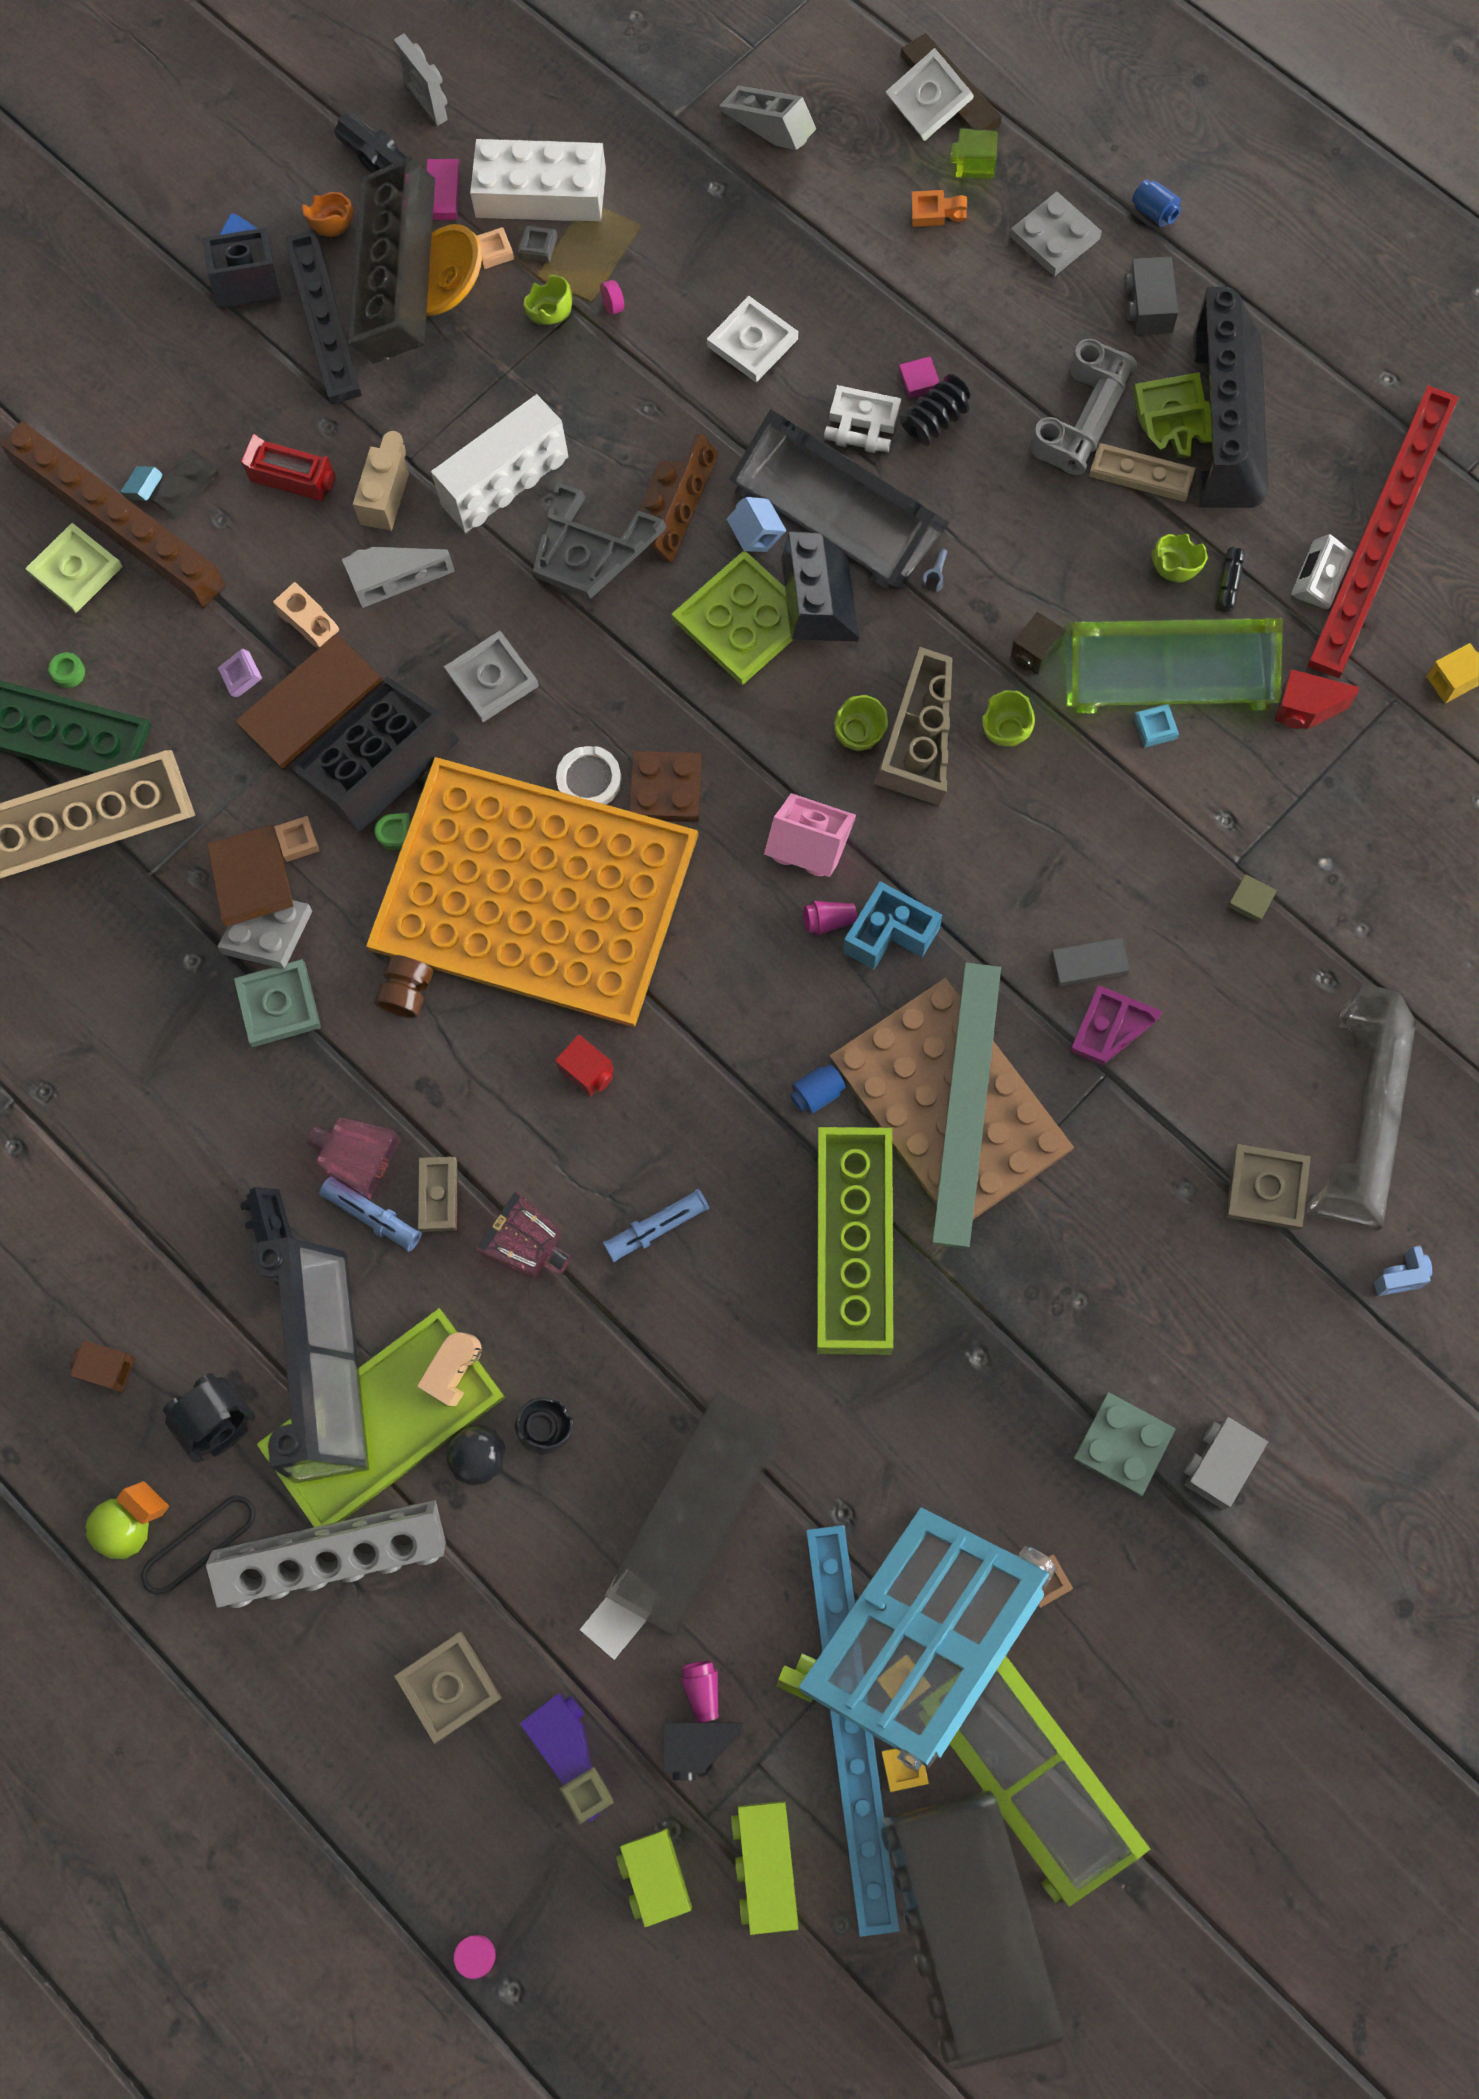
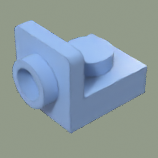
M1421 1246L1412 1247L1404 1254L1408 1270L1406 1265L1393 1266L1383 1270L1384 1274L1374 1281L1377 1296L1421 1289L1431 1281V1261L1427 1255H1423Z

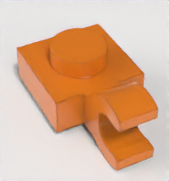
M944 190L912 192L913 227L945 225V217L955 222L967 220V196L959 195L944 198Z

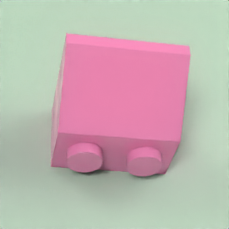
M791 793L773 818L764 855L772 857L776 862L783 865L793 864L805 868L812 875H826L830 877L838 865L856 815Z

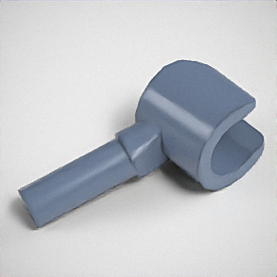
M939 550L935 565L923 575L924 588H926V583L929 579L935 578L939 581L936 592L942 589V567L947 550Z

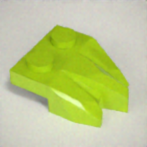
M1200 372L1137 383L1133 386L1139 423L1160 450L1166 447L1168 441H1171L1177 458L1186 459L1191 456L1192 438H1197L1200 443H1211V410L1209 401L1204 399Z

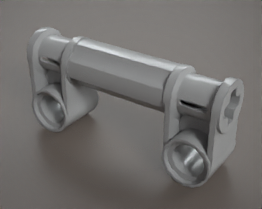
M1084 339L1080 341L1075 349L1070 372L1075 380L1090 385L1094 389L1075 427L1053 417L1043 418L1036 424L1030 446L1034 457L1057 466L1069 474L1082 475L1087 468L1086 461L1090 453L1096 450L1126 390L1125 383L1129 375L1133 374L1137 368L1136 360L1128 353L1115 350L1097 340ZM1044 437L1050 438V439L1053 440V441H1048V440H1045V439H1043V438H1044Z

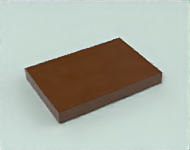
M274 824L208 844L221 920L225 927L294 907L283 854Z

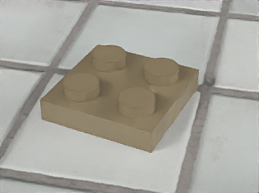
M1237 1144L1234 1149L1226 1218L1300 1230L1303 1227L1311 1156Z
M462 1632L457 1633L394 1676L434 1744L502 1699Z

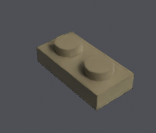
M456 1157L419 1158L418 1229L421 1232L457 1231Z

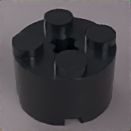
M213 1373L200 1377L195 1382L192 1390L183 1397L174 1398L163 1408V1412L166 1415L165 1424L193 1462L204 1461L201 1455L211 1452L216 1457L231 1448L248 1432V1428L245 1426L248 1419L252 1422L255 1419L254 1412L231 1381L225 1377L216 1378Z

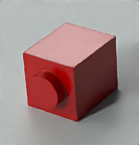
M578 1035L555 1060L558 1070L590 1097L596 1090L599 1092L603 1091L613 1079L612 1073L614 1069L611 1060L581 1035Z

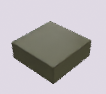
M1245 874L1228 908L1260 923L1277 890Z
M595 1767L559 1789L579 1825L614 1803Z

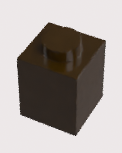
M1037 611L1013 641L1010 657L1022 669L1031 670L1038 675L1061 647L1065 629Z

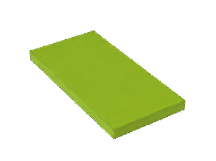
M440 1308L359 1367L369 1470L296 1484L276 1471L314 1527L345 1520L505 1399V1396L478 1360L467 1367L456 1387L464 1392L457 1406H448L417 1387L446 1338L453 1333H458ZM319 1397L314 1403L318 1438L325 1437L322 1401L321 1397ZM291 1419L284 1423L282 1426L291 1424ZM272 1433L257 1443L268 1461V1442ZM290 1467L283 1468L289 1473H291Z

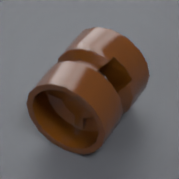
M391 955L383 974L387 982L380 984L374 1004L378 1008L396 1016L416 1019L419 1016L424 1001L420 993L428 989L434 972L433 969L413 958Z

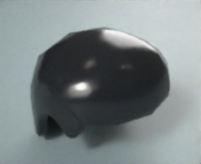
M541 1397L529 1400L519 1409L514 1426L517 1438L527 1450L543 1455L558 1451L568 1442L573 1430L574 1418H571L562 1402Z
M484 1425L468 1426L452 1439L447 1452V1465L457 1480L470 1486L485 1484L492 1480L494 1476H497L502 1468L505 1451L504 1442L494 1429Z

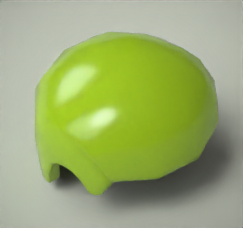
M550 275L545 285L540 286L534 283L530 293L524 298L523 308L525 314L535 324L540 326H550L562 322L571 312L572 293L570 285L565 278L556 275Z
M1168 534L1159 538L1155 543L1151 559L1157 572L1163 578L1174 583H1182L1192 579L1202 570L1208 556L1205 545L1202 543L1194 545L1189 539V534L1177 536Z
M1004 690L993 695L988 700V708L985 715L982 716L984 732L991 742L998 746L1015 747L1031 735L1035 724V715L1028 697L1019 691Z
M868 695L853 696L847 699L834 718L833 730L835 737L844 747L855 751L873 748L882 739L888 728L887 710L878 699Z
M109 1499L96 1506L87 1518L85 1526L87 1531L86 1537L94 1550L110 1559H127L138 1553L146 1542L149 1523L140 1524L117 1499Z

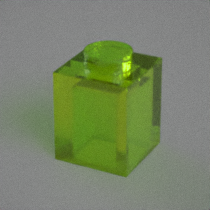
M960 129L959 142H952L951 163H957L956 177L994 179L998 131Z

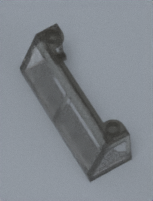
M1362 984L1341 1010L1338 1027H1347L1355 1038L1353 1047L1371 1051L1353 1163L1340 1164L1331 1171L1327 1186L1319 1194H1311L1309 1196L1307 1215L1374 1230L1383 1228L1416 1026L1415 1018L1398 991Z

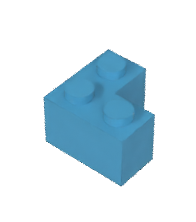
M880 881L844 939V954L875 970L891 941L923 958L940 929L942 914Z

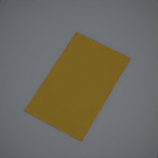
M603 207L601 221L574 220L554 249L550 263L544 264L537 277L548 281L550 275L563 277L569 283L571 293L593 302L600 291L601 283L606 282L642 225Z

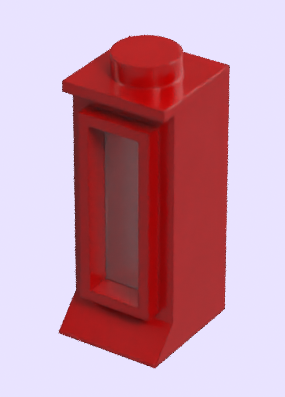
M255 434L252 435L241 460L251 482L322 502L327 491H330L335 483V472L332 469L328 456L323 458L266 442Z

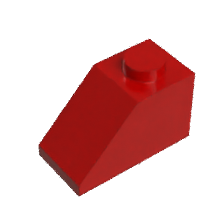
M1291 669L1282 689L1275 721L1282 722L1285 726L1294 729H1310L1350 708L1358 694L1359 687Z

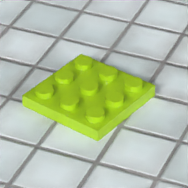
M742 551L671 614L672 621L741 685L745 684L793 641L790 633L785 587L746 551Z

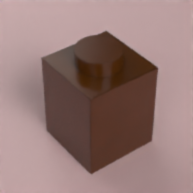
M83 1340L81 1348H77L72 1356L70 1376L93 1385L123 1393L136 1358L124 1352Z

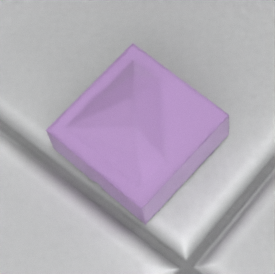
M244 649L239 650L218 667L230 695L237 698L262 679L250 652Z

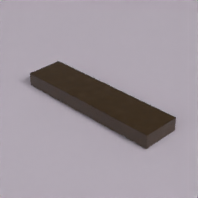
M926 33L901 48L900 56L911 68L935 48L970 89L974 98L954 116L975 139L980 138L1001 124L1002 116Z

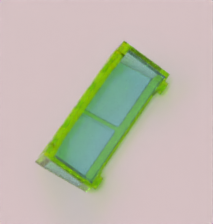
M1283 618L1064 623L1068 706L1077 707V713H1097V706L1249 703V710H1270V703H1281Z

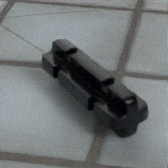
M1230 547L1227 550L1219 596L1216 603L1218 610L1231 612L1236 605L1237 591L1239 590L1243 569L1242 564L1245 558V551L1242 548Z

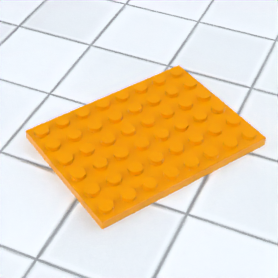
M435 757L366 947L369 951L389 957L391 955H400L413 958L437 971L635 1028L698 838V830Z

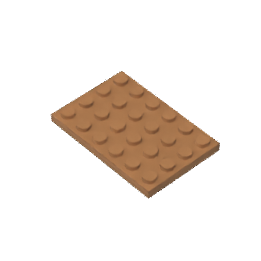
M946 977L829 1056L831 1063L879 1128H892V1146L936 1206L961 997ZM994 1041L992 1045L973 1220L1074 1149V1146Z

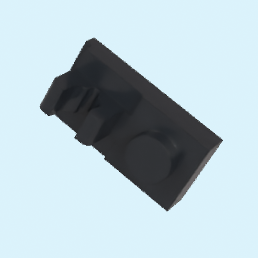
M261 1187L250 1189V1194L246 1195L247 1200L241 1203L240 1208L241 1210L251 1211L252 1220L246 1222L245 1227L247 1229H254L257 1243L285 1237L292 1238L280 1190Z

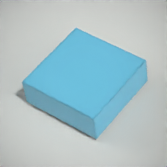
M137 466L120 493L128 500L146 501L163 474L155 467Z
M1168 704L1135 712L1134 720L1144 748L1178 738L1179 732Z

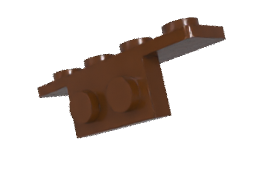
M696 434L685 461H659L639 508L641 512L663 519L667 526L665 531L650 544L666 563L674 562L718 456L717 450L703 434Z

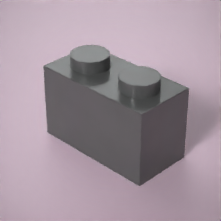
M1172 257L1133 259L1130 273H1125L1124 292L1130 293V301L1127 303L1128 321H1133L1134 334L1173 332L1178 316V305Z

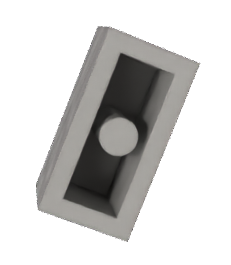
M1230 1417L1222 1420L1220 1424L1215 1421L1212 1423L1203 1438V1441L1208 1443L1201 1456L1196 1453L1193 1455L1184 1470V1473L1189 1476L1184 1486L1222 1510L1232 1506L1268 1441Z

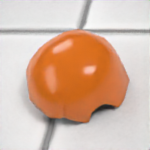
M329 192L322 196L314 195L310 207L306 204L302 205L303 216L308 226L312 230L314 229L319 236L336 237L344 233L354 219L353 205L350 199L342 193Z

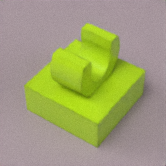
M802 1653L795 1670L784 1665L776 1687L811 1703L813 1699L803 1694L799 1686L815 1664L816 1659Z

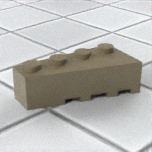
M919 647L912 663L874 782L875 785L937 806L940 805L947 792L946 769L948 764L947 746L950 727L949 702L951 700L952 657Z

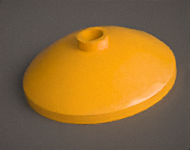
M459 224L441 227L429 234L412 253L403 274L402 293L406 304L416 313L423 316H434L447 312L457 306L473 288L481 268L482 248L478 237L469 228Z

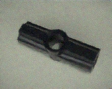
M345 113L338 119L337 126L334 129L336 138L357 154L358 159L369 172L373 174L380 172L401 190H410L417 184V179L421 174L419 166L398 150L393 139L385 131L379 129L375 132L353 113Z

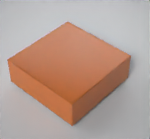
M144 1481L123 1489L116 1498L140 1524H145L163 1516L170 1507Z

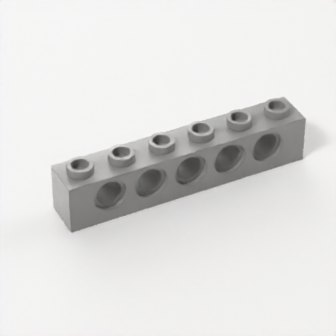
M436 1500L213 1550L206 1563V1568L217 1608L227 1605L230 1608H239L249 1604L253 1599L267 1596V1599L274 1600L286 1596L290 1591L304 1588L305 1591H314L324 1587L328 1582L341 1579L342 1582H353L361 1579L364 1574L379 1571L381 1574H388L399 1570L402 1565L415 1562L417 1565H428L437 1561L439 1557L444 1556L446 1541ZM404 1534L409 1536L413 1542L409 1545H400L394 1540V1537ZM360 1543H368L373 1546L375 1551L365 1554L360 1552L356 1546ZM331 1552L337 1557V1560L326 1562L320 1558L319 1554ZM292 1560L299 1565L300 1569L295 1571L288 1570L282 1565V1562ZM255 1569L261 1574L262 1578H249L244 1570Z

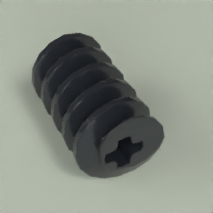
M948 374L944 377L943 381H939L934 386V389H930L925 393L924 397H920L915 402V405H911L906 409L905 413L899 415L902 427L913 439L925 446L932 443L931 436L938 438L941 435V429L947 430L951 427L950 420L957 422L960 419V413L966 414L970 411L967 401L970 399L969 389L958 376Z

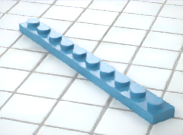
M844 1525L807 1530L822 1652L855 1605ZM859 1635L828 1680V1682L850 1695L853 1694L865 1676ZM866 1694L862 1702L869 1705L868 1695ZM830 1710L859 1935L862 1937L900 1932L873 1735Z

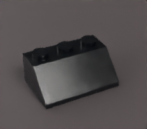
M789 532L781 560L791 639L858 642L859 633L848 556L822 533Z

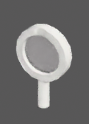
M586 746L575 748L563 757L557 768L556 781L559 792L607 805L619 793L622 776L619 764L610 752L601 747Z

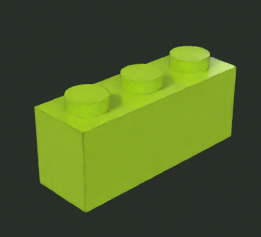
M786 1801L739 1805L738 1815L731 1816L733 1840H741L743 1857H735L737 1882H745L747 1899H739L742 1925L749 1924L750 1935L798 1930Z

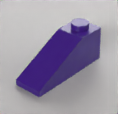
M557 1694L522 1721L520 1725L561 1783L566 1785L592 1767L585 1725L580 1720L584 1712L571 1695L565 1699L562 1694ZM599 1812L591 1818H589L588 1821L591 1822L595 1818H597L599 1816Z

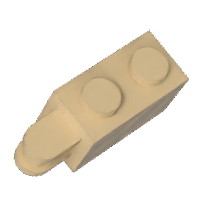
M396 431L387 432L383 436L380 448L370 446L353 501V507L360 525L390 531L393 529L409 476L404 459L406 448L401 434Z

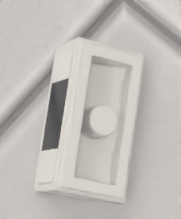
M1331 534L1315 539L1311 544L1291 595L1326 610L1331 609L1353 552Z

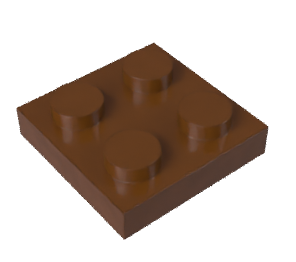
M633 751L630 812L663 821L699 822L702 753Z

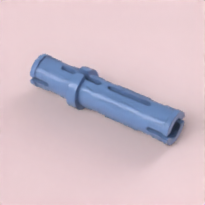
M333 1176L329 1177L322 1185L319 1196L324 1197L348 1214L373 1228V1233L377 1236H386L408 1252L412 1251L419 1242L422 1232L396 1218L397 1214L390 1209L385 1211L364 1196L337 1181Z
M696 1189L695 1192L665 1207L639 1223L637 1220L630 1223L631 1227L602 1243L612 1261L616 1262L621 1257L641 1246L643 1249L650 1246V1241L701 1212L707 1211L709 1206L701 1191Z

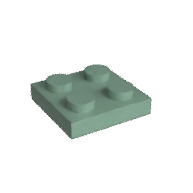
M303 959L287 963L285 969L273 967L234 978L249 1044L252 1047L321 1028L306 964Z
M1108 1392L1073 1460L1141 1497L1176 1428Z

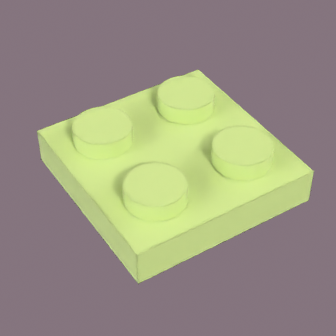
M71 523L25 569L31 577L77 613L123 566L117 558L75 524Z

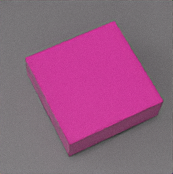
M931 357L899 365V373L908 398L925 394L930 389H934V386L939 382Z

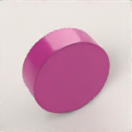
M614 280L601 283V296L607 312L610 315L623 312L624 299L618 283Z
M476 1934L466 1937L458 1944L454 1953L456 1969L461 1975L469 1979H477L484 1976L494 1965L496 1957L495 1948L492 1942L485 1936Z

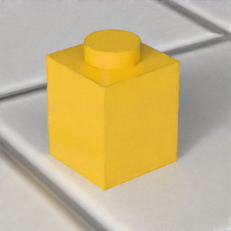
M1471 643L1435 661L1426 676L1445 704L1479 686V652H1476Z

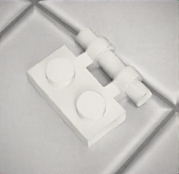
M837 385L829 420L839 422L840 426L839 429L827 426L824 439L835 441L837 446L846 447L849 444L863 447L866 452L875 453L876 450L888 453L891 440L881 438L879 434L880 431L894 433L901 407V398ZM851 426L868 428V435L850 431Z

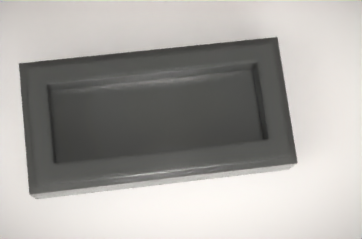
M1122 937L1055 949L1051 953L1059 987L1127 975L1130 972Z

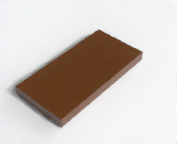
M336 633L235 722L283 770L383 680Z

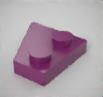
M1098 985L1070 1052L1105 1065L1157 1022L1163 1011Z

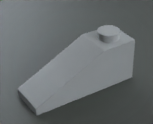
M738 85L719 105L723 113L775 146L797 150L806 143L810 135L816 130L802 96Z
M371 547L366 550H357L350 556L342 559L362 608L455 572L450 554L445 549Z

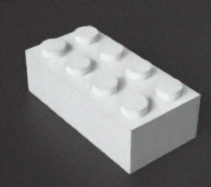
M476 139L470 191L475 217L601 222L606 172L603 143Z
M536 394L431 471L441 506L465 533L473 527L482 525L489 515L497 509L509 505L516 495L524 489L533 487L543 475L551 469L559 468L564 463L565 459L568 458V451L562 421Z

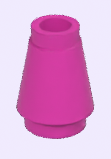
M812 901L811 905H804L803 907L804 926L807 933H815L816 936L849 926L857 920L856 907L854 903Z
M711 1660L699 1661L683 1666V1676L680 1677V1680L695 1714L696 1722L717 1719L719 1717L718 1670L713 1669Z

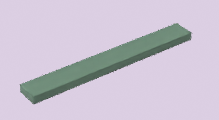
M965 963L932 1245L961 1249L970 1248L1001 967Z

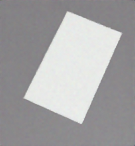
M628 1570L580 1630L615 1660L664 1599L631 1570Z

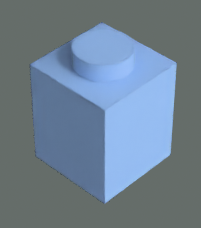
M746 497L737 503L736 509L727 518L744 551L767 552L786 532L769 499Z

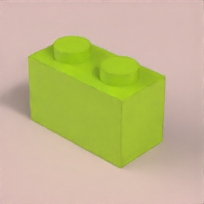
M668 1828L620 1846L622 1854L617 1855L616 1858L623 1880L630 1878L634 1894L629 1896V1902L635 1920L642 1918L644 1927H648L691 1911L692 1904Z

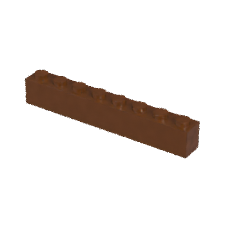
M21 421L0 443L15 467L203 609L226 586L216 565L25 422Z

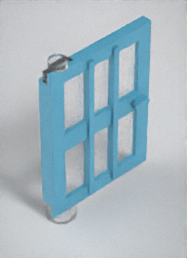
M921 1507L799 1688L803 1694L899 1750L900 1753L897 1758L908 1768L916 1772L922 1764L930 1768L936 1757L940 1758L1042 1600L1044 1596L1043 1590L1056 1572L1057 1567L1047 1556L1034 1548L1025 1546L1019 1555L1016 1556Z

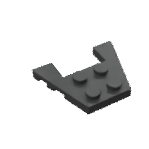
M557 482L553 492L556 496L554 505L549 507L547 515L549 524L546 535H542L533 573L539 580L591 599L662 534L667 526L663 519L641 511H637L621 538L575 523L572 519L586 497L582 490Z

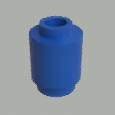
M1144 180L1133 194L1132 202L1136 204V209L1160 227L1165 226L1167 223L1172 224L1181 212V199L1157 181Z
M829 1064L825 1068L822 1066L816 1068L792 1084L794 1092L790 1094V1098L801 1113L806 1110L812 1115L838 1098L840 1091L845 1089L846 1086L838 1071Z

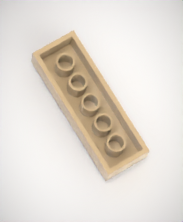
M165 750L0 803V879L196 816L173 751Z

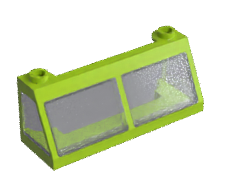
M1005 1656L949 1745L1042 1870L1046 1879L1041 1882V1885L1055 1903L1062 1899L1070 1907L1138 1860L1150 1848L1007 1656ZM963 1669L919 1703L923 1712L918 1716L925 1726L928 1725Z

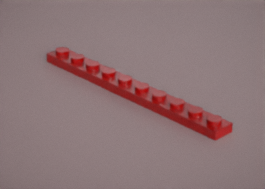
M1429 385L1427 386L1308 662V667L1338 679L1343 673L1459 399L1458 396Z

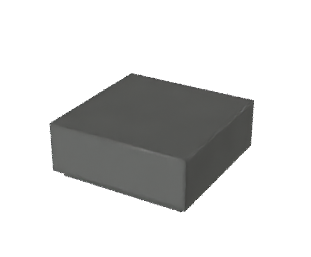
M525 225L517 251L519 259L550 263L558 237L556 229Z

